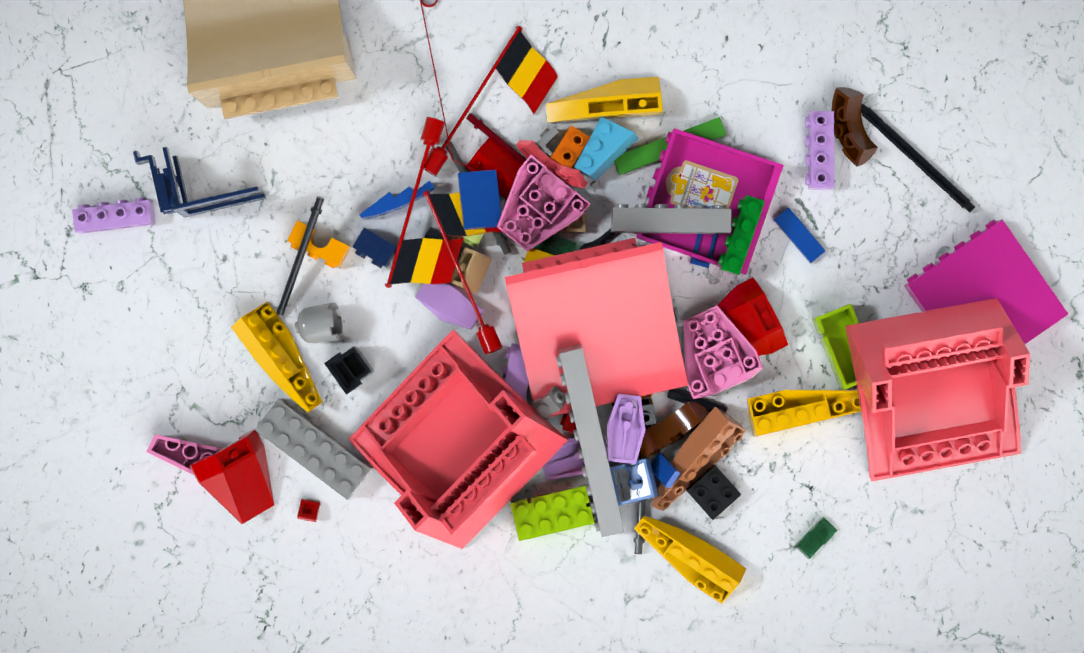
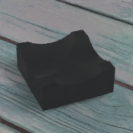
M716 465L686 490L712 520L742 495Z

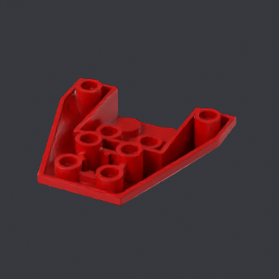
M754 277L735 286L717 305L756 349L759 356L772 354L788 346L783 328L765 293Z
M255 429L238 438L239 440L215 454L205 456L189 465L198 483L240 524L246 523L274 506L265 447Z

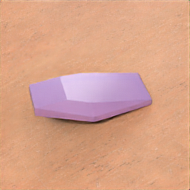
M451 283L423 284L415 296L418 301L443 322L472 330L478 321L468 294L462 288ZM476 303L479 313L482 315L484 311Z
M618 393L607 423L608 461L636 464L646 430L641 396Z
M603 437V441H604V445H605V449H606V454H607V458H608V449H607V446H606V443H605V440H604V437ZM569 438L543 466L547 480L583 474L581 466H585L584 459H579L577 448L581 447L580 441H575V438Z

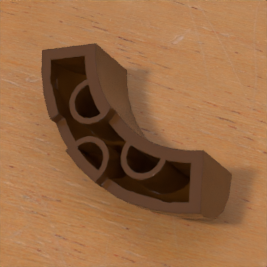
M838 87L835 89L831 111H834V134L836 139L839 138L843 146V153L858 167L870 160L878 147L870 140L862 123L861 105L864 94L851 88Z
M687 402L667 418L647 428L639 451L641 458H649L661 452V449L669 444L673 445L684 438L683 435L695 430L709 412L699 403Z

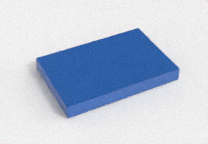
M496 170L459 172L457 175L464 230L498 228L501 207Z

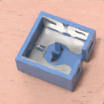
M650 459L638 460L636 464H631L635 465L633 467H629V464H623L610 468L618 506L659 496Z

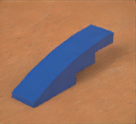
M430 181L418 189L415 201L424 197V191L431 192L435 189ZM409 186L395 198L388 192L362 212L360 217L363 220L378 217L408 206L413 194L412 188Z

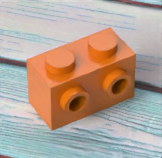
M571 125L552 154L551 159L563 166L575 169L574 167L590 137Z

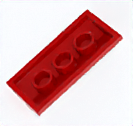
M488 138L467 164V166L477 169L479 166L476 163L481 161L480 168L478 170L466 168L471 172L496 170L499 194L507 200L518 169L522 164Z

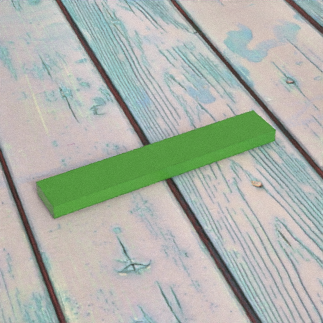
M720 117L683 130L711 141L726 135ZM666 137L620 155L614 161L618 174L622 175L659 161L662 150L666 151L668 143H665Z

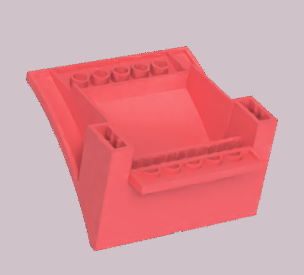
M635 238L524 262L522 263L524 273L504 277L533 401L547 394L553 386H556L563 394L568 392L567 385H562L560 374H564L562 367H558L556 356L559 355L558 349L579 344L582 345L595 406L614 403L618 393L645 396L688 386L673 312L662 242L637 247ZM565 402L560 411L548 417L569 413V411H572L571 404Z
M997 298L846 325V335L861 407L869 478L871 481L1021 454L1020 424L1015 387L1029 384L1030 352Z
M452 330L348 439L380 475L401 494L394 504L415 531L461 549L481 531L568 441L559 430L543 418L500 377L455 330Z

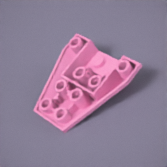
M530 155L518 169L497 227L524 250L528 251L579 219L591 203L554 175L534 156Z
M717 305L683 321L686 377L693 399L723 392L751 379L763 369L756 349Z

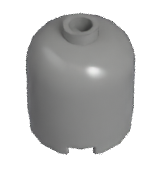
M328 303L303 309L299 313L297 322H295L296 333H299L301 338L307 343L341 340L339 335L343 334L341 316H337L336 310L339 309L336 303Z

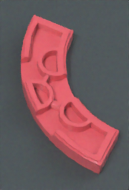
M519 140L516 144L526 158L530 155L534 156L554 175L564 180L565 184L578 188H585L588 184L579 170L568 168L552 160L538 148L534 141Z

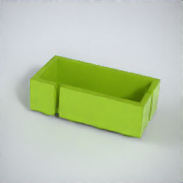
M847 304L812 318L818 335H823L820 341L840 390L857 385L846 335V325L859 322L852 304Z
M585 484L533 496L530 503H528V498L510 502L519 541L594 524L591 506L586 505V503L590 502Z

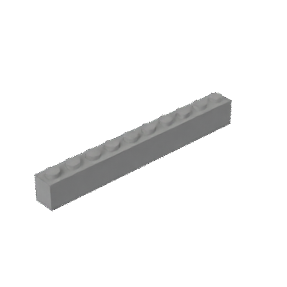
M582 345L558 349L559 355L556 356L558 367L563 368L564 374H560L562 385H567L568 390L564 394L567 404H571L572 411H569L571 423L575 422L577 428L573 430L575 441H580L581 446L577 448L579 459H584L585 466H581L584 478L588 477L589 484H586L588 496L592 495L593 502H590L592 514L596 513L598 519L594 520L596 532L600 531L602 537L623 533L624 528Z

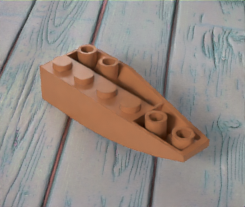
M714 407L691 433L671 462L679 470L680 475L671 488L665 487L662 482L660 483L657 490L659 496L654 497L651 505L661 511L668 508L680 495L726 456L732 446L742 439L743 434L747 430L726 412Z

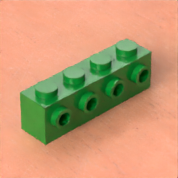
M748 195L744 196L743 199L740 198L737 205L738 215L737 217L734 216L731 223V228H733L731 236L727 235L724 246H726L725 253H721L718 261L720 265L719 270L736 276L740 275L765 201Z

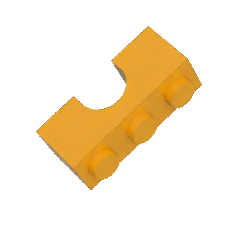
M298 220L287 239L291 243L290 247L297 251L307 226ZM314 229L306 250L308 251L307 256L318 260L320 257L326 260L325 265L334 269L336 266L341 268L351 247L331 237L327 246L318 248L313 242L317 231Z

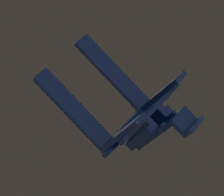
M163 147L167 168L163 169V173H160V169L157 168L154 156L141 157L137 150L133 151L136 164H150L160 212H163L164 215L177 212L186 218L266 199V195L263 193L190 210L193 207L259 193L260 189L257 186L188 202L178 156H172L176 170L175 175L167 147ZM178 187L180 188L183 203L180 200Z

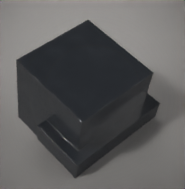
M353 346L343 354L339 352L324 363L346 395L362 385L361 381L375 372L356 346Z

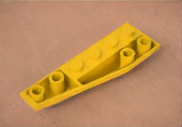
M659 77L620 79L546 103L547 123L599 120L601 117L612 119L661 115L663 112Z
M268 301L242 316L231 326L232 330L267 375L305 411L310 412L323 403L290 331Z
M781 390L747 399L748 416L753 436H760L861 412L858 391Z
M643 516L634 528L689 583L721 604L740 584L747 569L702 539L662 521Z

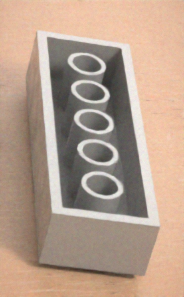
M617 204L616 208L611 209V233L728 234L731 233V209H726V205L712 206V209H707V205H695L693 208H687V205H675L674 208H668L666 204H657L654 208H648V204H636L635 208H628V204Z
M278 399L255 429V431L346 500L353 495L373 468L283 399Z

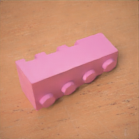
M155 434L146 452L194 475L189 465L222 449Z

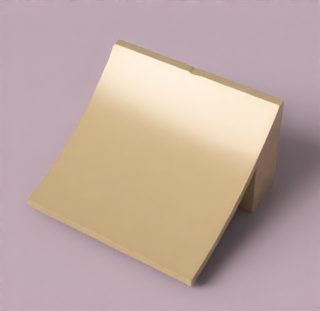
M183 0L187 37L188 93L207 108L222 106L224 119L339 98L336 81L339 83L356 79L350 42L343 32L339 0Z

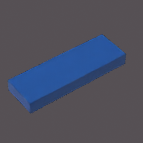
M789 207L773 220L810 264L825 252L824 248Z

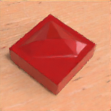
M301 499L297 519L317 522L320 502Z

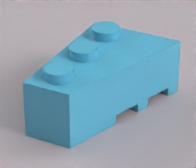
M601 117L574 168L579 170L582 175L596 181L639 138L635 132Z

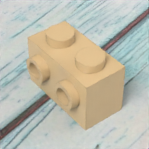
M465 247L458 264L470 292L477 294L492 259ZM455 268L450 283L465 289Z

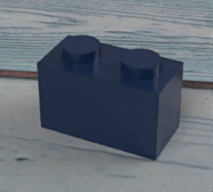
M363 228L353 245V248L356 249L355 254L364 259L368 256L373 259L371 263L379 268H382V266L387 268L397 250V246L366 228Z

